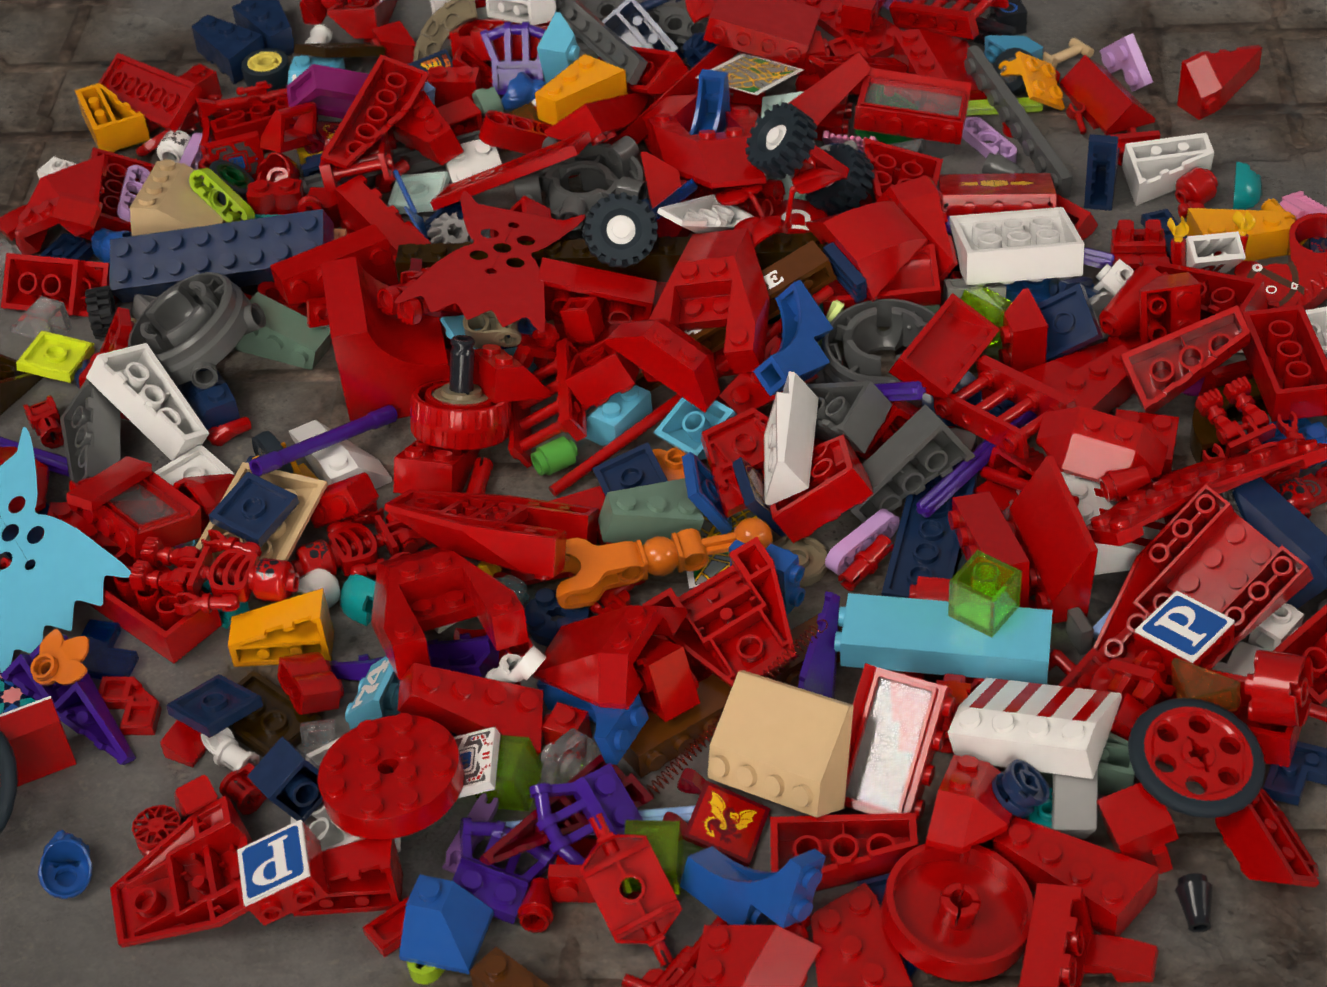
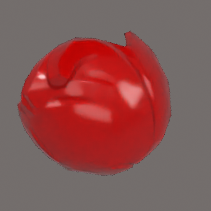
M274 152L270 153L259 165L261 172L257 176V180L263 179L276 182L283 178L299 179L300 171L297 164L290 157Z

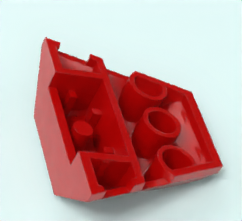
M892 201L871 203L833 216L806 222V227L821 244L833 242L866 279L867 296L872 302L879 297V292L887 283L891 284L898 271L903 266H907L928 243V239Z

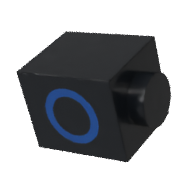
M1008 0L1009 6L1007 8L990 6V14H987V19L1015 27L1016 32L1013 36L1026 33L1027 10L1021 0Z

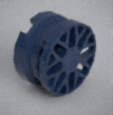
M1017 759L1012 761L1005 771L999 773L992 781V790L997 800L1007 811L1017 817L1026 818L1035 811L1034 806L1042 805L1050 796L1049 787L1043 776L1031 764L1023 760Z

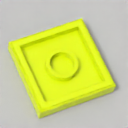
M41 331L18 359L16 367L18 371L71 383L75 372L82 367L83 360H89L95 352V346L92 342Z

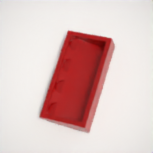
M934 243L926 244L907 266H903L894 276L891 284L887 283L879 292L877 299H899L921 306L941 304V287ZM835 280L828 284L833 289L834 295L822 303L823 313L827 316L831 303L835 300L845 304L843 311L858 303ZM867 296V298L862 300L861 302L869 301L870 298Z
M952 293L901 354L889 373L903 382L920 381L922 387H926V394L946 399L997 335L1000 328Z

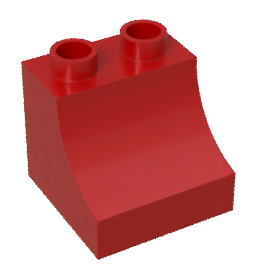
M356 256L321 262L331 340L350 422L387 405H392L396 409L397 419L409 417L411 395L418 386L431 381L450 379L451 349H446L445 346L451 345V339L445 334L446 329L440 321L442 317L422 315L420 323L406 325V323H402V319H398V314L386 315L381 312L382 309L377 308L378 291L389 287V285L378 281L368 274Z

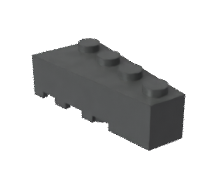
M86 379L60 418L70 481L72 480L75 483L93 477L120 461V410Z
M872 381L806 384L819 398L814 438L828 441L844 434L854 451L865 453L879 427L885 422L886 415L893 404Z
M925 404L862 464L869 476L874 494L869 496L862 504L855 505L849 510L862 523L880 509L892 512L902 505V499L910 494L918 495L926 489L925 484L939 475L942 478L953 472L952 466L963 459L965 462H968L975 455Z

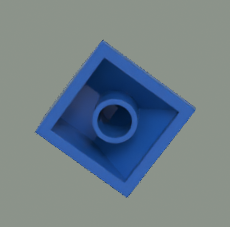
M419 874L406 904L399 952L400 960L470 975V970L474 965L493 918V909L454 881Z

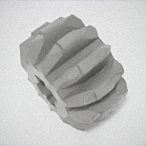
M446 212L441 214L439 218L432 221L431 228L427 232V236L431 238V244L474 242L467 232L464 218L459 220L457 212L452 213L451 216Z

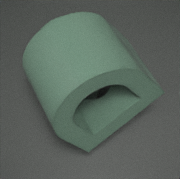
M494 87L488 89L481 88L472 94L474 104L481 110L483 121L486 112L490 110L504 112L503 104Z

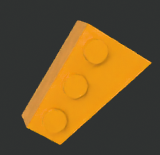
M583 54L535 92L538 119L554 125L586 103L627 95L625 70Z
M97 83L75 90L82 116L98 149L114 153L119 149L150 140L144 115L141 112L136 113L127 102L122 103L119 101L117 95L102 84Z
M1188 208L1186 223L1189 226V232L1187 237L1238 232L1239 227L1233 222L1232 217L1236 211H1240L1244 216L1246 211H1248L1254 217L1256 224L1254 228L1246 233L1249 237L1245 250L1246 259L1244 261H1256L1287 255L1290 226L1281 211Z
M321 588L232 616L228 649L234 667L279 664V657L316 651L320 652L325 660L331 661L334 628L324 589Z

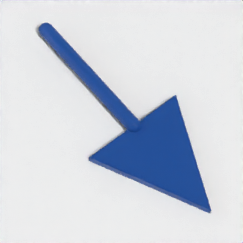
M394 170L393 174L409 208L406 206L403 208L414 226L428 239L424 220L417 214V210L398 170Z

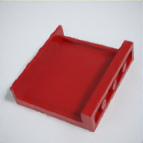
M716 0L708 19L703 40L802 69L822 9L792 0Z

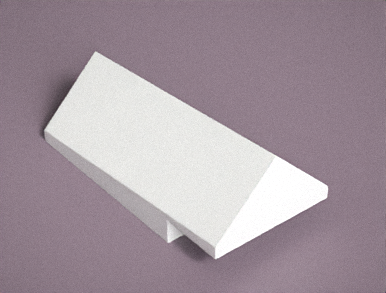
M791 371L788 372L783 392L776 393L764 433V504L772 505L809 488L819 398L795 372Z

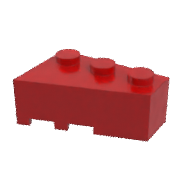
M424 90L420 92L411 110L389 129V134L394 133L396 142L404 143L408 149H415L422 156L440 165H444L464 152L453 130Z

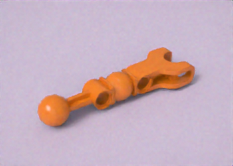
M749 517L740 521L734 532L702 538L697 529L690 528L681 530L678 533H671V539L664 536H655L646 540L643 545L641 540L598 546L580 538L567 539L565 569L561 572H571L576 576L560 582L556 590L557 602L563 609L588 607L595 604L606 590L634 584L642 579L647 580L648 573L654 576H665L672 573L676 568L679 573L700 570L708 564V556L729 552L730 545L736 539L746 543L758 537L766 549L773 542L772 530L767 522L759 518Z

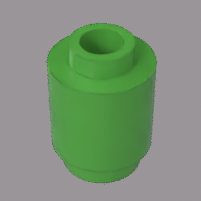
M561 436L537 447L536 452L531 453V461L540 476L544 474L551 475L575 464L578 450L573 440H568L566 437Z

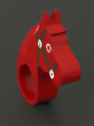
M1308 214L1300 217L1292 224L1289 231L1287 264L1276 263L1262 266L1258 262L1247 260L1242 261L1235 267L1234 275L1264 281L1267 309L1303 305L1305 310L1315 309L1327 299V252L1316 253L1299 244L1308 238L1321 237L1327 239V214Z

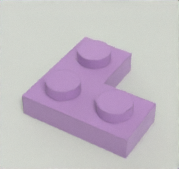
M1133 33L1100 50L1102 62L1111 74L1123 69L1125 81L1130 86L1132 92L1153 83Z

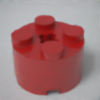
M1257 650L1254 658V674H1248L1245 681V694L1251 696L1248 710L1249 721L1290 727L1304 726L1309 715L1312 700L1307 699L1308 687H1313L1314 681L1311 658L1298 654Z

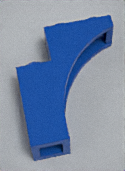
M702 69L700 72L697 102L690 135H697L701 130H715L718 133L723 132L725 129L726 111H731L728 72Z
M801 280L793 282L775 298L782 318L783 334L781 345L777 353L771 355L753 371L769 396L783 391L789 371L795 372L803 381H806L830 363L818 342L834 328Z
M540 680L537 683L538 689L544 690L543 700L548 710H553L557 702L588 711L589 720L596 724L594 739L606 764L618 765L649 719L639 693L629 709L600 708Z
M711 846L687 857L680 886L730 925H764L770 918L781 928H785L796 922L804 921L810 915L813 909V897L822 879L821 871L826 856L818 850L812 849L791 858L780 871L766 872L742 866Z

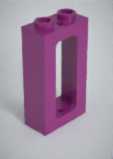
M312 64L286 86L289 107L313 101L317 106V115L343 119L369 74Z

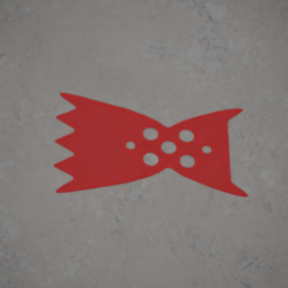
M463 191L461 195V208L464 223L469 236L474 242L455 250L436 262L395 299V303L405 302L422 296L431 313L449 305L457 304L466 320H470L487 311H493L502 327H506L526 317L540 333L544 332V282L537 280L540 268L531 254L548 247L568 234L585 219V214L566 220H558L478 204L468 192ZM517 223L519 227L511 228L508 224ZM493 229L499 235L495 238H487L481 235V231ZM521 236H529L535 240V243L532 245H522L518 243L517 239ZM504 243L511 246L512 250L501 253L494 250L493 246ZM473 251H483L487 253L488 257L484 260H475L470 257V253ZM510 258H518L523 260L525 264L522 267L516 268L507 265L506 261ZM493 268L497 272L495 274H488L485 270Z

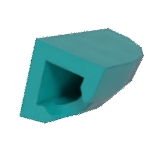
M1236 161L1233 184V209L1245 210L1255 206L1260 201L1262 195L1261 176L1251 170L1250 165Z
M358 574L350 575L341 589L340 606L343 613L350 619L367 627L372 618L376 581Z

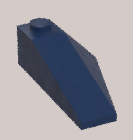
M218 370V380L211 388H197L193 385L192 381L177 385L207 431L211 427H219L222 424L240 418L236 400Z
M1259 477L1236 488L1232 493L1242 519L1278 548L1283 545L1309 566L1314 579L1289 599L1286 604H1290L1298 609L1326 590L1327 535L1263 478Z

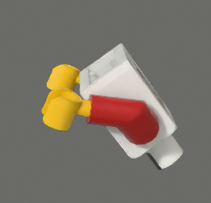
M1236 211L1232 220L1239 227L1238 232L1188 236L1186 239L1183 237L1188 234L1189 226L1184 217L1181 216V222L1177 226H1175L1173 219L1169 218L1167 226L1174 236L1171 239L1172 264L1226 274L1246 259L1245 250L1249 237L1246 233L1254 228L1256 224L1254 217L1248 211H1246L1245 216L1240 211Z

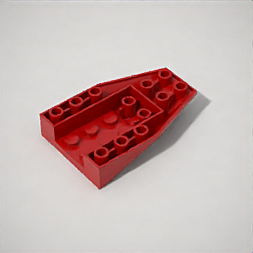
M1205 484L1136 557L1093 647L1107 661L1114 658L1134 659L1135 640L1133 636L1135 629L1176 591L1235 620L1234 645H1236L1314 578L1308 565L1283 545L1278 548L1237 515L1227 500Z

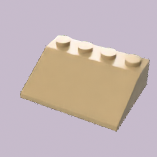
M168 159L156 162L130 206L132 236L221 224L225 220L190 187L189 177L195 169L184 163H175V161Z
M242 462L222 500L247 472L252 473L249 463ZM275 470L260 476V478L296 494L299 504L260 549L262 555L259 561L263 558L288 561L328 486L327 481ZM209 521L195 547L201 552L203 549L201 539L211 541L207 531L210 529L221 532L227 538L233 536L239 538L240 542L246 543L247 541ZM222 552L212 553L214 561Z
M738 671L710 743L707 778L817 818L844 809L854 705L751 672Z

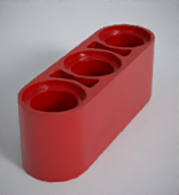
M490 110L486 112L478 137L487 145L528 154L542 148L544 140L548 137L544 131L553 125Z

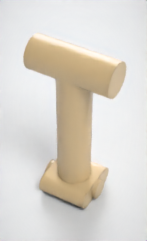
M1072 38L1069 42V48L1053 55L1046 51L1043 52V61L1049 62L1056 69L1057 64L1079 54L1087 55L1089 58L1092 57L1094 49L1080 40Z

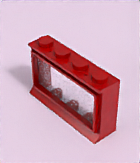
M871 68L862 83L855 109L853 129L961 145L972 83Z
M153 471L151 475L92 512L69 504L72 511L79 514L89 524L93 525L104 536L111 539L135 559L141 557L142 545L145 544L144 541L145 539L147 540L148 536L158 537L164 547H174L202 536L201 506ZM90 478L80 480L78 483L72 480L69 481L70 491Z
M867 663L864 664L853 702L854 708L844 807L867 814L916 812V820H921L925 809V800H922L925 786L932 784L935 775V766L932 765L935 751H941L945 740V731H942L945 717L950 718L955 705V697H952L953 690L945 685L882 669Z

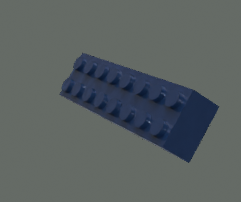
M320 209L110 239L109 286L113 294L122 303L134 301L135 294L158 297L178 282L206 272L223 274L238 287L258 285L262 282H274L270 265L334 240V223L326 212Z

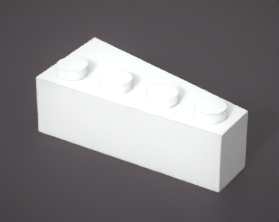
M147 343L97 355L86 378L171 461L198 445H203L209 432Z

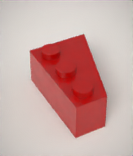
M777 335L766 344L764 361L778 352L782 340ZM754 372L738 373L720 392L716 401L731 408L738 415L753 407L760 411L773 404L776 394L769 396ZM816 374L812 378L804 381V383L811 384L819 376Z
M363 839L322 851L329 896L293 912V916L387 911L401 902L403 871L395 840Z

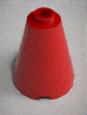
M1144 264L1138 267L1100 313L1099 324L1102 331L1110 336L1119 337L1140 329L1139 289L1157 277L1169 274L1166 271L1161 274L1155 270L1158 266L1154 264Z

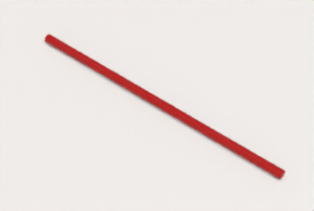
M826 285L812 295V297L819 306L834 295V291L829 285ZM782 318L767 328L766 343L775 335L783 332ZM726 358L716 365L718 378L731 370ZM676 394L549 486L550 492L557 497L591 472L593 467L605 462L664 419L682 397Z

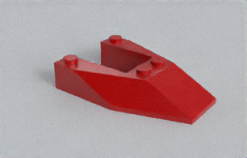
M736 106L733 108V111H726V132L716 133L715 130H701L697 135H690L676 118L668 113L656 114L655 118L647 119L649 151L653 156L678 169L681 177L711 189L766 183L768 178L767 174L752 165L747 159L749 155L746 154L745 148L749 147V145L746 144L747 138L752 137L750 130L752 127L756 128L758 125L756 120L759 118L758 114L748 106Z
M742 228L692 234L649 320L665 318L682 331L727 326L724 355L734 374L753 372L764 362L770 295L749 229ZM641 369L647 382L658 381L656 378H654L646 371Z
M408 490L385 503L384 508L385 511L440 549H449L462 557L473 558L522 573L534 574L533 577L540 580L553 579V577L565 569L567 539L580 538L594 545L597 544L599 508L511 495Z
M434 547L377 564L371 623L398 680L403 677L413 663L431 666L424 631L478 617L496 651L529 642L525 610L515 592L456 552Z

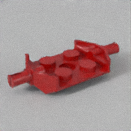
M599 813L596 817L602 829L599 828L594 816L588 819L598 838V843L580 867V871L616 944H648L649 948H652L660 967L666 965V962L660 952L661 950L664 952L669 963L674 960L665 942V934L681 913L682 907L646 835H614L613 831H610L603 814ZM627 878H635L641 883L642 890L636 899H626L620 893V885Z

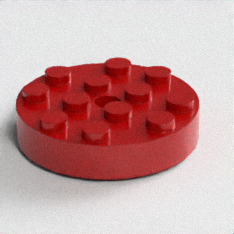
M400 713L374 720H364L357 727L340 737L323 757L319 766L317 780L326 812L336 826L353 836L384 840L416 833L443 817L455 804L462 791L464 768L456 740L444 726L428 718Z
M925 843L904 854L892 868L882 900L881 913L883 925L891 943L911 964L923 972L939 978L972 982L989 979L1005 972L1021 957L1027 944L1034 899L1021 873L1008 860L996 852L976 844L972 845L969 851L960 854L929 847ZM958 910H960L959 918L956 920Z

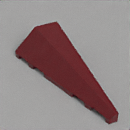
M599 754L567 783H573L577 779L607 765L602 754ZM611 764L636 808L649 803L653 799L652 795L632 773L626 776L617 765ZM573 795L549 797L552 814L577 802ZM536 809L487 850L479 860L490 866L550 842L545 832H540L536 825L538 822ZM583 811L557 825L563 836L589 824Z

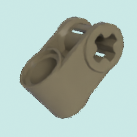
M487 311L470 320H466L465 317L463 318L465 335L471 336L475 340L473 348L481 349L486 344L512 347L518 345L522 339L521 333L518 331V322L520 320L502 327L493 311Z

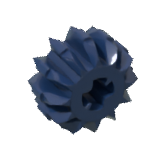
M705 32L693 34L683 45L684 52L682 54L687 59L685 64H689L691 69L718 45L703 40Z

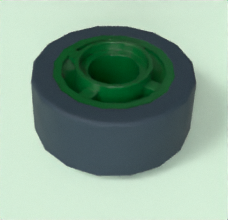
M225 160L212 162L209 169L248 203L246 196L248 184L254 182L251 175L234 163ZM219 192L218 201L223 205L226 204V196L224 193Z

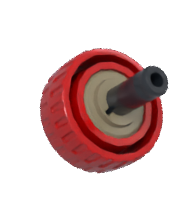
M467 335L454 336L450 341L452 345L450 351V379L422 384L411 395V432L422 443L443 449L476 450L498 445L509 436L512 417L511 402L494 404L491 399H488L482 393V388L474 384L475 351L473 346L475 345V340Z

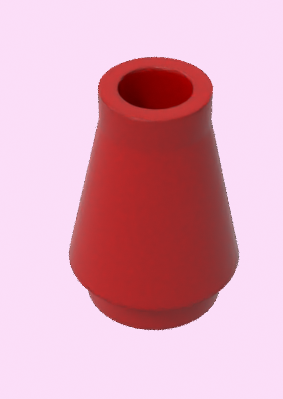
M1144 465L1136 468L1105 472V476L1099 478L1101 491L1108 502L1113 500L1119 502L1127 497L1126 494L1151 483L1150 475Z
M535 878L531 881L530 888L517 912L520 925L529 932H543L553 921L549 881L545 878Z

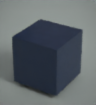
M284 737L277 741L247 776L271 802L296 821L302 820L305 822L323 802L317 780L319 766Z

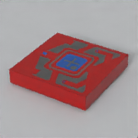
M257 130L205 143L210 164L216 160L234 163L247 171L254 181L257 180V176L261 172L259 165L265 160Z

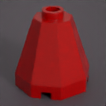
M218 474L185 477L174 483L173 486L201 506L202 534L210 521L208 515L221 502L235 475Z

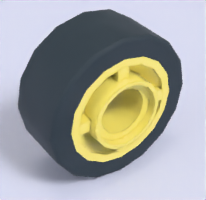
M270 48L260 49L250 53L242 61V73L245 84L248 87L256 86V82L267 81V84L272 85V88L267 89V91H272L288 83L290 64L288 56L283 51Z

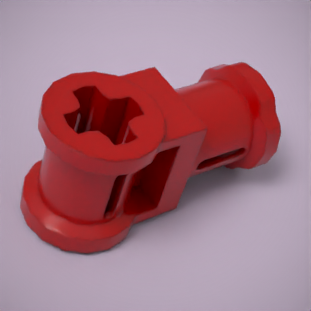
M49 395L46 397V400L31 406L28 404L23 405L30 426L35 430L37 436H40L42 444L51 449L62 446L64 440L60 422L61 417L53 397ZM51 432L53 433L55 440L52 439L50 435Z
M250 762L240 770H234L226 775L219 787L220 794L232 799L237 804V809L245 815L255 812L260 808L264 800L267 799L247 777L255 768Z

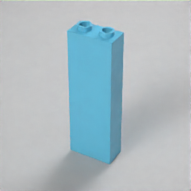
M848 593L846 607L840 606L838 626L843 628L842 632L836 631L834 650L840 652V666L864 668V664L867 663L891 671L936 675L957 674L970 678H995L1047 684L1053 610Z

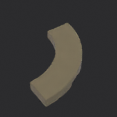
M450 0L428 19L420 32L414 50L413 62L441 51L446 39L450 35L449 32L466 22L478 19L475 1Z

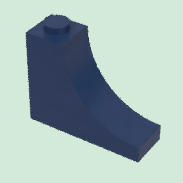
M1092 134L1089 136L1084 209L1112 211L1120 149L1118 148V136Z

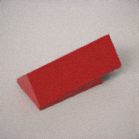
M1084 55L1060 81L1059 87L1076 108L1079 102L1085 104L1082 116L1093 129L1100 128L1105 135L1125 131L1128 127L1136 128L1155 123V117L1107 69L1087 55Z
M6 253L1 308L89 317L86 309L85 290L109 285L110 263ZM113 294L116 305L119 299Z

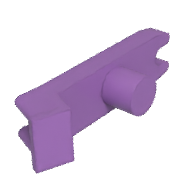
M483 793L475 802L467 818H472V821L491 822L499 806L498 798H494L490 804H486L488 800L487 795ZM460 829L446 852V863L442 866V869L454 874L461 859ZM471 835L472 853L477 844L483 841L484 836Z

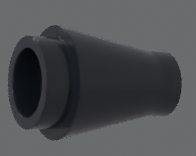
M1191 873L1181 876L1177 881L1178 886L1175 888V892L1188 922L1189 931L1205 932L1210 930L1213 885L1208 882V878L1204 874Z

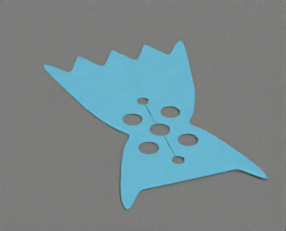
M26 427L22 429L17 452L0 466V554L10 552L13 557L11 564L6 569L0 570L1 673L12 663L15 650H22L31 654L43 641V631L46 625L71 631L76 601L102 606L105 576L129 578L131 571L122 562L79 529L52 516L36 513L35 508L38 496L36 465L32 440ZM16 496H23L25 498L24 508L18 513H11L8 509L10 501ZM10 524H16L19 527L18 535L11 541H4L2 539L3 530ZM36 526L43 527V538L38 543H29L27 540L29 531ZM31 559L35 560L34 568L26 570V562Z

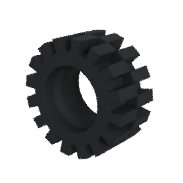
M109 285L85 290L88 319L91 323L90 327L93 330L95 339L106 337L117 310L113 292Z

